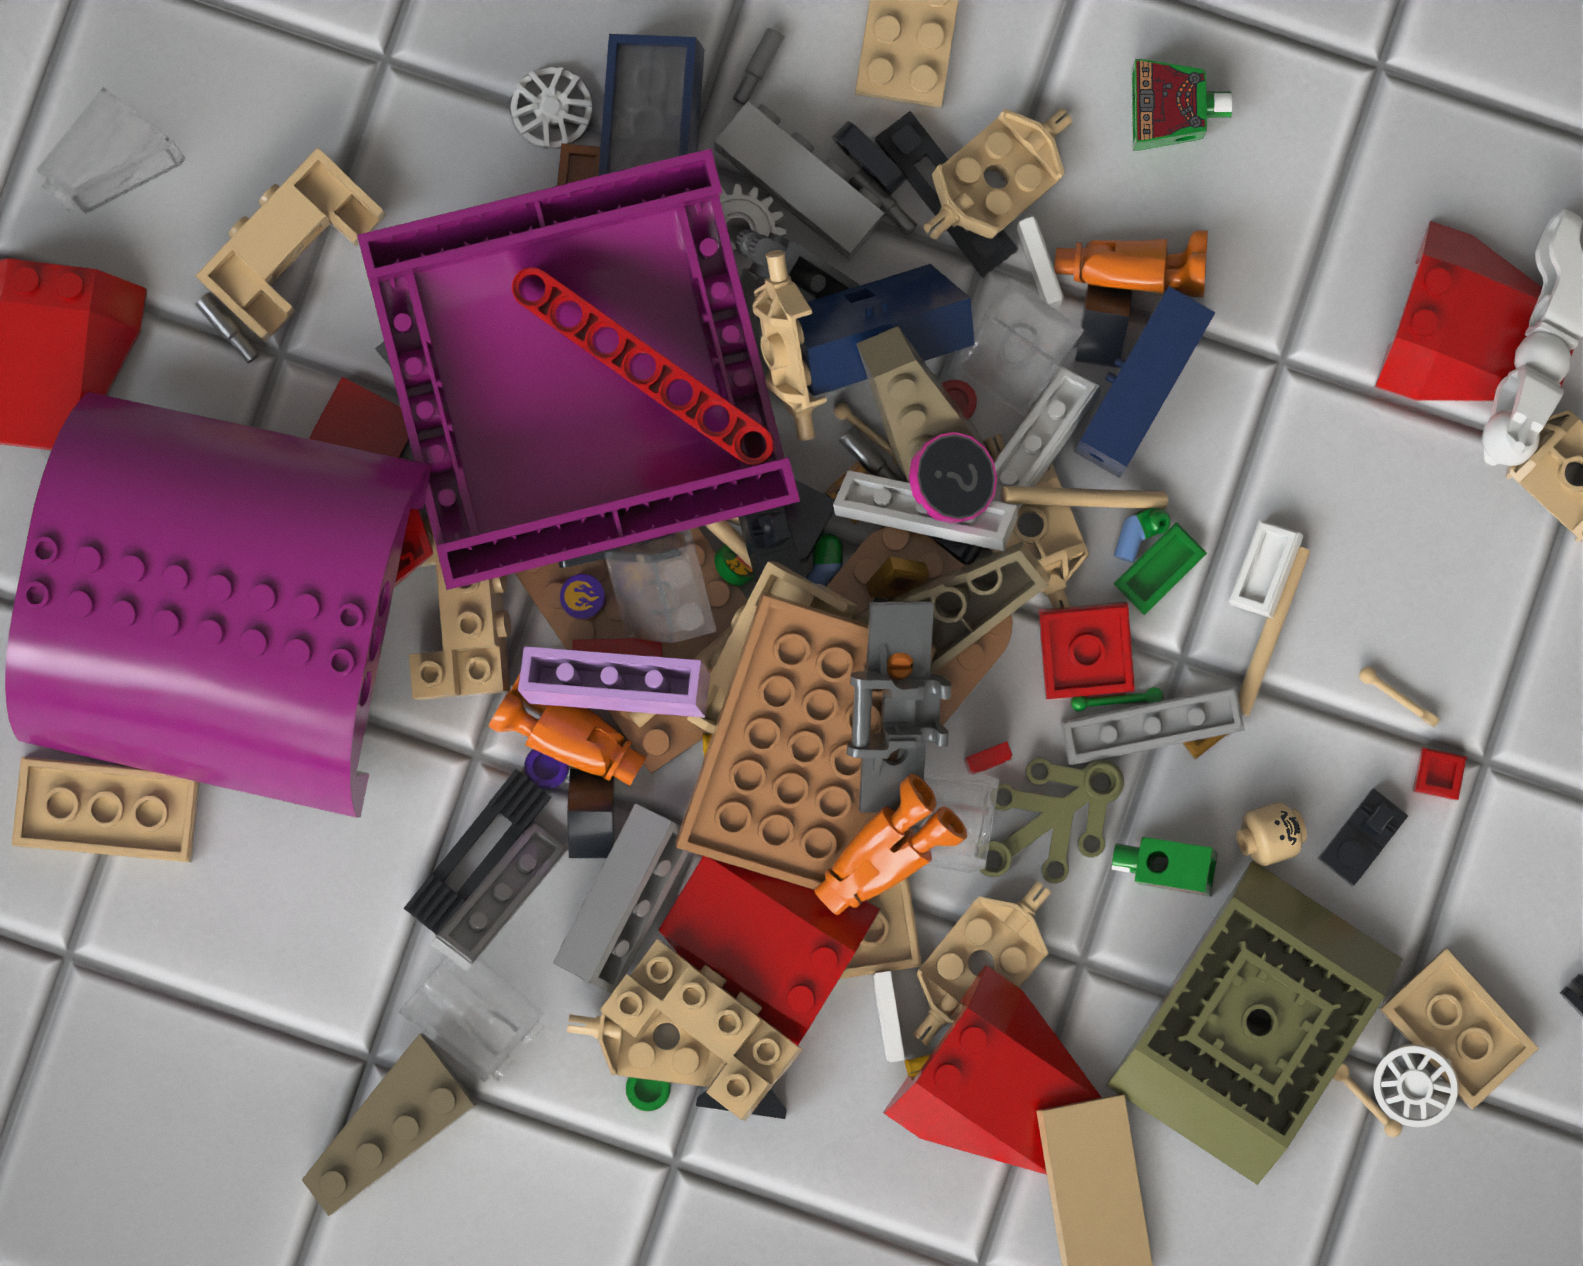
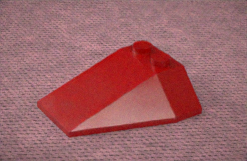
M1429 221L1415 262L1418 266L1393 341L1387 347L1374 387L1414 401L1493 402L1496 389L1501 380L1507 377L1509 372L1516 369L1514 365L1515 352L1524 338L1527 337L1525 333L1529 327V321L1542 286L1473 235Z
M9 258L0 260V445L51 451L70 412L87 392L108 395L141 333L147 289L145 287L98 269Z
M703 856L658 931L680 956L701 971L706 964L725 978L727 981L722 988L735 998L740 992H743L762 1007L758 1015L799 1045L881 908L865 900L857 908L849 906L839 915H836L818 898L814 889Z
M985 964L960 1000L965 1005L916 1077L913 1079L908 1075L883 1113L920 1139L1047 1175L1036 1110L1101 1098V1096L1025 992Z

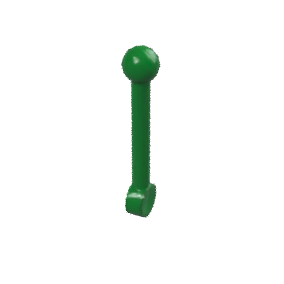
M1153 687L1148 689L1146 693L1092 698L1079 696L1072 697L1070 704L1076 712H1082L1091 706L1147 702L1150 704L1162 701L1163 692L1159 688Z

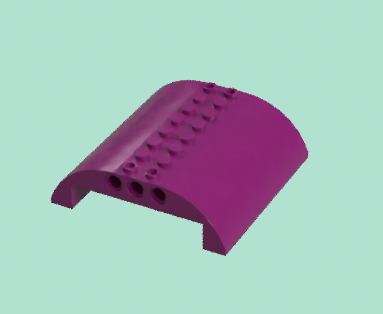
M711 148L357 235L414 461L432 465L425 505L447 590L800 502L789 457H784L720 202L722 189ZM530 267L538 268L556 278L766 427L773 434L776 441V450L773 457L764 464L748 465L724 450L520 305L512 294V281L515 275L520 270ZM534 276L525 282L523 293L528 301L539 300L544 295L545 283L541 277ZM576 302L567 303L561 308L560 320L565 327H573L580 322L582 310ZM613 328L602 330L596 338L597 348L602 353L613 352L619 344V336ZM642 354L634 360L633 372L638 379L645 380L654 374L656 363L651 355ZM686 380L676 381L669 390V397L677 406L687 404L693 396V389ZM722 406L711 408L706 415V424L714 432L724 430L730 421L728 411ZM759 432L749 433L742 442L743 451L748 457H760L766 450L767 442L765 437Z
M87 392L70 412L53 445L40 481L29 525L6 653V707L15 737L18 741L360 818L369 773L357 771L409 511L410 509H423L432 465Z

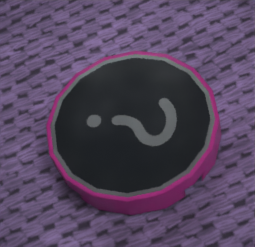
M952 432L932 437L915 453L911 460L909 482L913 497L918 505H923L924 509L928 511V515L935 520L953 524L974 519L987 509L995 496L997 475L994 461L981 443L969 435Z

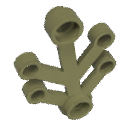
M1036 758L1030 761L1025 770L1026 777L1030 783L1044 785L1048 781L1078 787L1064 798L1017 791L1008 784L995 786L990 792L989 800L992 807L996 810L1007 811L1011 808L1042 814L1003 842L990 841L983 844L977 850L975 856L977 869L987 877L1003 875L1011 865V857L1053 828L1049 856L1042 864L1041 873L1043 878L1049 883L1057 884L1064 881L1069 873L1066 857L1073 814L1088 802L1086 832L1079 837L1077 847L1079 852L1085 857L1094 858L1099 856L1105 848V840L1102 833L1107 803L1117 799L1124 787L1122 771L1111 761L1095 760L1089 763L1083 770L1052 765L1043 758ZM1041 763L1045 765L1048 772L1045 779L1037 780L1032 777L1031 768L1034 764ZM1104 774L1109 778L1110 783L1106 790L1100 791L1094 787L1093 778L1095 775ZM1000 789H1005L1011 794V802L1006 806H1001L995 801V793ZM1087 836H1094L1099 841V849L1094 853L1087 852L1083 847V841ZM995 851L1001 856V864L997 868H990L985 864L984 857L987 852ZM1050 862H1059L1063 866V874L1060 878L1054 879L1048 875L1047 866Z

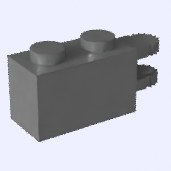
M743 229L742 232L739 231V234L736 235V240H734V246H736L739 254L753 262L748 271L763 281L770 278L766 253L774 250L785 252L788 275L791 277V281L796 284L806 302L860 285L799 243L770 232L769 236H765L750 229Z

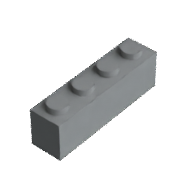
M747 101L714 140L715 151L850 261L883 222L884 212L879 209L883 205L882 202L867 189L862 188L858 192L847 183L848 174L836 163L828 160L824 164L813 155L814 146L802 135L794 132L790 136L778 126L781 122L780 118L768 107L760 104L756 108Z
M635 803L607 859L604 861L602 869L587 898L584 900L567 937L564 939L553 964L611 994L628 972L689 851L676 848L675 845L680 825Z

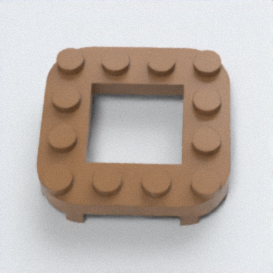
M886 526L873 532L864 540L826 587L858 605L854 612L856 614L866 610L869 604L876 598L869 595L866 583L889 556L926 563L930 576L923 584L960 569L964 565L928 535ZM1011 614L933 673L942 675L951 682V698L941 699L939 722L942 726H944L1007 648L1012 634L1013 619Z

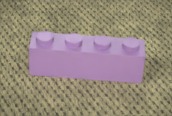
M524 646L518 691L529 704L705 718L710 673L701 660Z

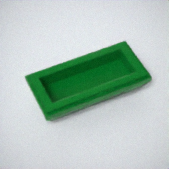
M1176 522L1113 584L1145 615L1207 552Z

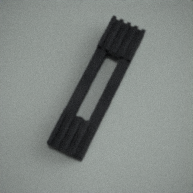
M909 111L876 136L875 141L884 153L900 168L907 181L936 216L942 208L938 195L914 164L927 156L934 166L937 167L939 164H944L948 158L913 113ZM951 225L947 229L956 245L982 278L1018 251L1017 246L1004 230L990 239L970 230L966 232L963 227L958 225L955 227Z
M515 769L489 801L485 809L403 909L437 935L514 845L552 797ZM499 813L512 822V825L456 893L444 881Z

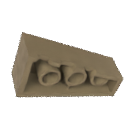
M898 326L856 344L895 461L905 482L910 483V465L915 453L921 449L925 442L940 434L957 432L969 435L981 443L991 456L978 430L967 419L962 409L947 393L940 380L931 372L924 359Z
M1022 541L1006 548L1005 551L996 552L884 602L934 603L932 645H934L936 650L930 664V673L933 674L1046 588L1049 584L1050 575ZM869 608L854 614L852 620L868 624Z
M419 1033L302 1178L303 1183L328 1216L336 1213L478 1105L425 1033Z

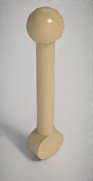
M838 403L834 408L835 416L840 420L846 419L892 456V461L897 466L890 443L852 414L848 404Z
M1372 667L1361 669L1359 677L1363 683H1372L1418 715L1425 723L1434 728L1440 721L1438 717L1424 710L1377 677V673Z
M1341 1064L1333 1079L1344 1082L1381 1121L1388 1136L1397 1137L1400 1135L1402 1125L1393 1119L1391 1120L1349 1076V1068L1345 1064Z

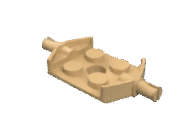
M1004 109L996 120L944 164H939L932 173L933 182L942 208L935 217L924 224L926 233L928 234L935 228L930 237L937 239L951 225L953 227L958 225L986 238L992 239L1059 182L1065 174L1055 137L1068 125L1072 124L1071 116L1068 114L1060 121L1067 112L1064 109H1059L1045 123H1040ZM994 170L1001 173L1005 180V187L993 188L989 186L985 181L984 172Z
M774 250L765 255L770 278L765 279V284L754 290L753 313L760 318L763 334L761 337V350L769 369L765 379L766 387L781 399L787 408V412L794 417L797 439L806 441L816 436L811 413L813 409L827 402L825 396L816 399L808 393L807 386L811 385V375L807 364L802 360L800 345L804 343V333L797 318L812 314V310L796 284L791 281V277L788 275L785 252Z
M1570 410L1549 417L1545 426L1539 432L1537 450L1529 460L1521 465H1508L1506 477L1508 479L1512 477L1576 536L1574 540L1578 543L1583 541V486L1571 485L1566 480L1565 468L1572 462L1583 465V422Z
M1001 433L994 435L999 452L996 449L992 436L984 440L994 462L1006 446ZM1050 464L1035 487L1062 488L1053 464ZM1023 504L1018 510V518L1006 548L1023 541L1050 575L1048 586L1039 593H1044L1045 596H1048L1052 608H1060L1059 601L1062 607H1071L1064 590L1067 588L1065 583L1089 556L1070 506ZM1033 513L1040 517L1043 529L1039 535L1026 537L1020 533L1017 522L1023 514ZM991 549L993 554L999 552V550Z
M1036 881L1021 902L1017 901L1016 904L977 897L916 972L930 1009L928 1011L929 1015L912 1034L919 1039L928 1027L931 1026L930 1030L921 1040L926 1046L929 1045L928 1043L943 1025L953 1024L965 1006L960 1000L977 977L970 971L968 966V960L972 953L978 950L990 953L994 961L993 970L1019 988L1043 958L1049 954L1034 920L1036 910L1051 894L1047 888H1044L1033 901V898L1043 887L1041 883Z
M661 1011L640 1039L633 1037L603 1013L601 1016H596V1018L569 1014L568 1022L586 1024V1026L568 1024L567 1033L592 1035L595 1039H598L612 1075L710 1087L727 1064L726 1061ZM662 1024L674 1025L679 1030L680 1040L672 1049H661L654 1041V1032Z

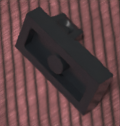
M784 506L738 517L756 584L768 561L779 562L804 577Z
M1372 788L1317 859L1351 886H1355L1407 819L1408 815Z

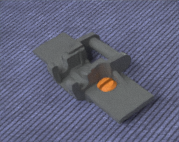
M873 602L869 604L867 662L864 665V671L853 672L850 676V685L854 687L852 741L847 743V755L861 758L860 813L879 812L885 806L896 811L901 803L899 788L901 781L909 774H915L924 780L926 741H933L939 747L948 746L949 732L940 724L939 720L941 699L951 698V682L942 675L930 673L933 602ZM873 689H883L881 731L877 734H870ZM905 749L903 755L897 760H886L895 750Z

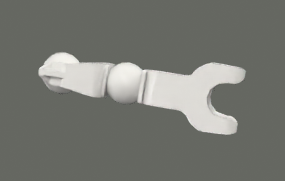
M1567 208L1561 210L1550 219L1536 247V264L1543 277V287L1531 315L1529 327L1525 333L1527 337L1524 338L1515 352L1514 365L1516 369L1509 372L1508 376L1499 383L1489 421L1483 428L1484 461L1492 466L1498 463L1509 466L1521 465L1529 460L1537 450L1539 432L1545 426L1564 394V389L1560 388V382L1570 370L1572 358L1570 350L1577 348L1579 340L1583 335V250L1579 241L1583 220L1579 215Z

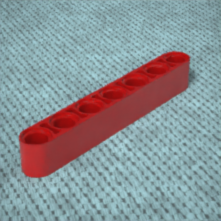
M530 267L520 270L515 275L512 281V294L520 305L724 450L748 465L764 464L773 457L776 450V441L773 434L766 427L556 278L538 268ZM534 276L541 277L545 283L544 295L539 300L528 301L523 293L525 282ZM576 302L581 307L582 318L576 326L565 327L560 320L561 308L567 303ZM606 328H613L619 336L617 348L610 353H602L596 345L598 334ZM642 354H649L655 360L656 370L650 378L645 380L638 379L633 372L634 360ZM686 380L693 389V396L687 404L677 406L671 401L669 390L676 381ZM715 406L724 407L730 416L728 426L720 432L710 430L706 424V415ZM752 432L761 433L767 442L765 452L757 458L748 457L742 448L744 438Z

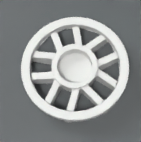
M545 67L529 72L516 85L511 98L510 113L516 130L527 142L543 149H560L561 143L573 144L586 132L592 119L593 104L590 92L579 76L561 67ZM554 75L549 88L546 87L539 77ZM561 76L571 80L563 93L556 90ZM531 81H534L542 91L537 97L525 89ZM576 86L581 90L584 100L569 98ZM522 94L532 104L517 110L518 100ZM569 107L586 108L584 118L569 114ZM534 112L536 119L523 126L519 121V117ZM564 121L579 124L580 126L576 132L567 137ZM543 125L544 140L537 139L529 132ZM559 125L562 140L550 142L549 127Z
M1404 1044L1392 1050L1381 1060L1374 1075V1093L1380 1107L1390 1118L1406 1126L1426 1127L1440 1122L1451 1112L1459 1093L1458 1078L1451 1065L1452 1061L1436 1051V1048L1424 1045ZM1411 1053L1424 1054L1425 1057L1418 1065ZM1402 1055L1408 1068L1403 1070L1394 1058ZM1431 1058L1440 1064L1432 1073L1425 1069L1426 1064ZM1388 1065L1395 1074V1077L1382 1079L1384 1070ZM1446 1071L1450 1084L1437 1078ZM1397 1086V1093L1388 1096L1384 1095L1382 1087ZM1434 1089L1450 1093L1449 1100L1446 1101L1433 1094ZM1404 1100V1113L1397 1112L1390 1104ZM1428 1103L1442 1110L1429 1117ZM1412 1104L1420 1105L1421 1118H1410Z

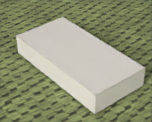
M1030 217L1018 222L1017 232L1044 309L1048 311L1060 307L1064 296L1037 219Z
M1259 520L1228 602L1233 606L1273 618L1303 535L1300 532Z
M891 971L875 973L872 977L885 1058L889 1063L904 1061L905 1057Z

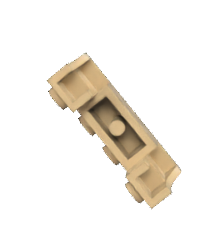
M318 147L281 186L274 184L263 194L259 200L261 207L250 219L244 216L231 228L228 233L231 239L195 275L209 291L264 342L295 312L294 308L271 285L331 223L357 247L359 245L357 235L371 232L386 216L384 210Z
M429 518L422 519L434 555L420 567L436 565L443 651L409 654L412 699L428 700L509 692L510 678L506 637L511 635V620L508 611L503 608L502 593L507 591V575L447 590Z
M768 561L746 605L741 606L735 613L731 621V628L733 630L726 644L719 647L711 660L710 666L713 669L710 673L705 718L688 716L687 720L713 734L762 591L849 619L852 618L858 605L822 584H814L779 562Z
M657 939L630 975H625L600 1011L638 1039L642 1037L661 1011L727 1062V1065L706 1093L738 1118L746 1121L803 1049L758 1015L762 1009L758 1003L743 992H740L735 998L722 988L727 980L706 964L700 971L665 943Z

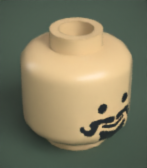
M1276 802L1246 812L1242 818L1241 829L1237 831L1236 837L1243 855H1250L1252 860L1258 865L1269 866L1296 857L1301 851L1302 843H1305L1307 839V831L1299 811L1291 809L1285 803Z

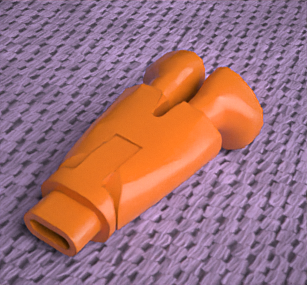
M1208 230L1194 231L1189 238L1186 249L1175 254H1168L1167 239L1092 240L1086 244L1085 248H1082V242H1076V248H1056L1054 271L1056 274L1074 275V281L1080 283L1087 282L1089 285L1150 291L1164 294V291L1170 286L1186 296L1204 298Z
M520 674L518 675L511 690L506 694L490 721L489 728L496 732H518L528 737L525 746L576 769L602 776L608 781L613 776L625 784L631 785L647 758L630 748L632 741L627 740L624 746H622L625 738L589 708L529 704L518 691ZM525 709L536 713L540 717L538 719L528 714Z
M909 774L901 781L899 787L901 803L899 808L894 811L888 806L883 807L854 837L836 860L833 867L825 872L826 879L814 889L818 898L834 914L839 915L849 906L857 908L861 902L883 893L932 861L930 849L933 847L957 846L967 838L968 833L963 822L951 809L945 806L936 810L917 833L911 828V826L932 813L936 807V797L932 789L919 776Z

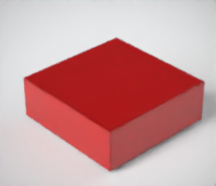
M1006 741L967 756L964 762L969 774L975 775L1010 761L1013 754Z
M1421 748L1412 792L1454 801L1459 800L1467 756Z

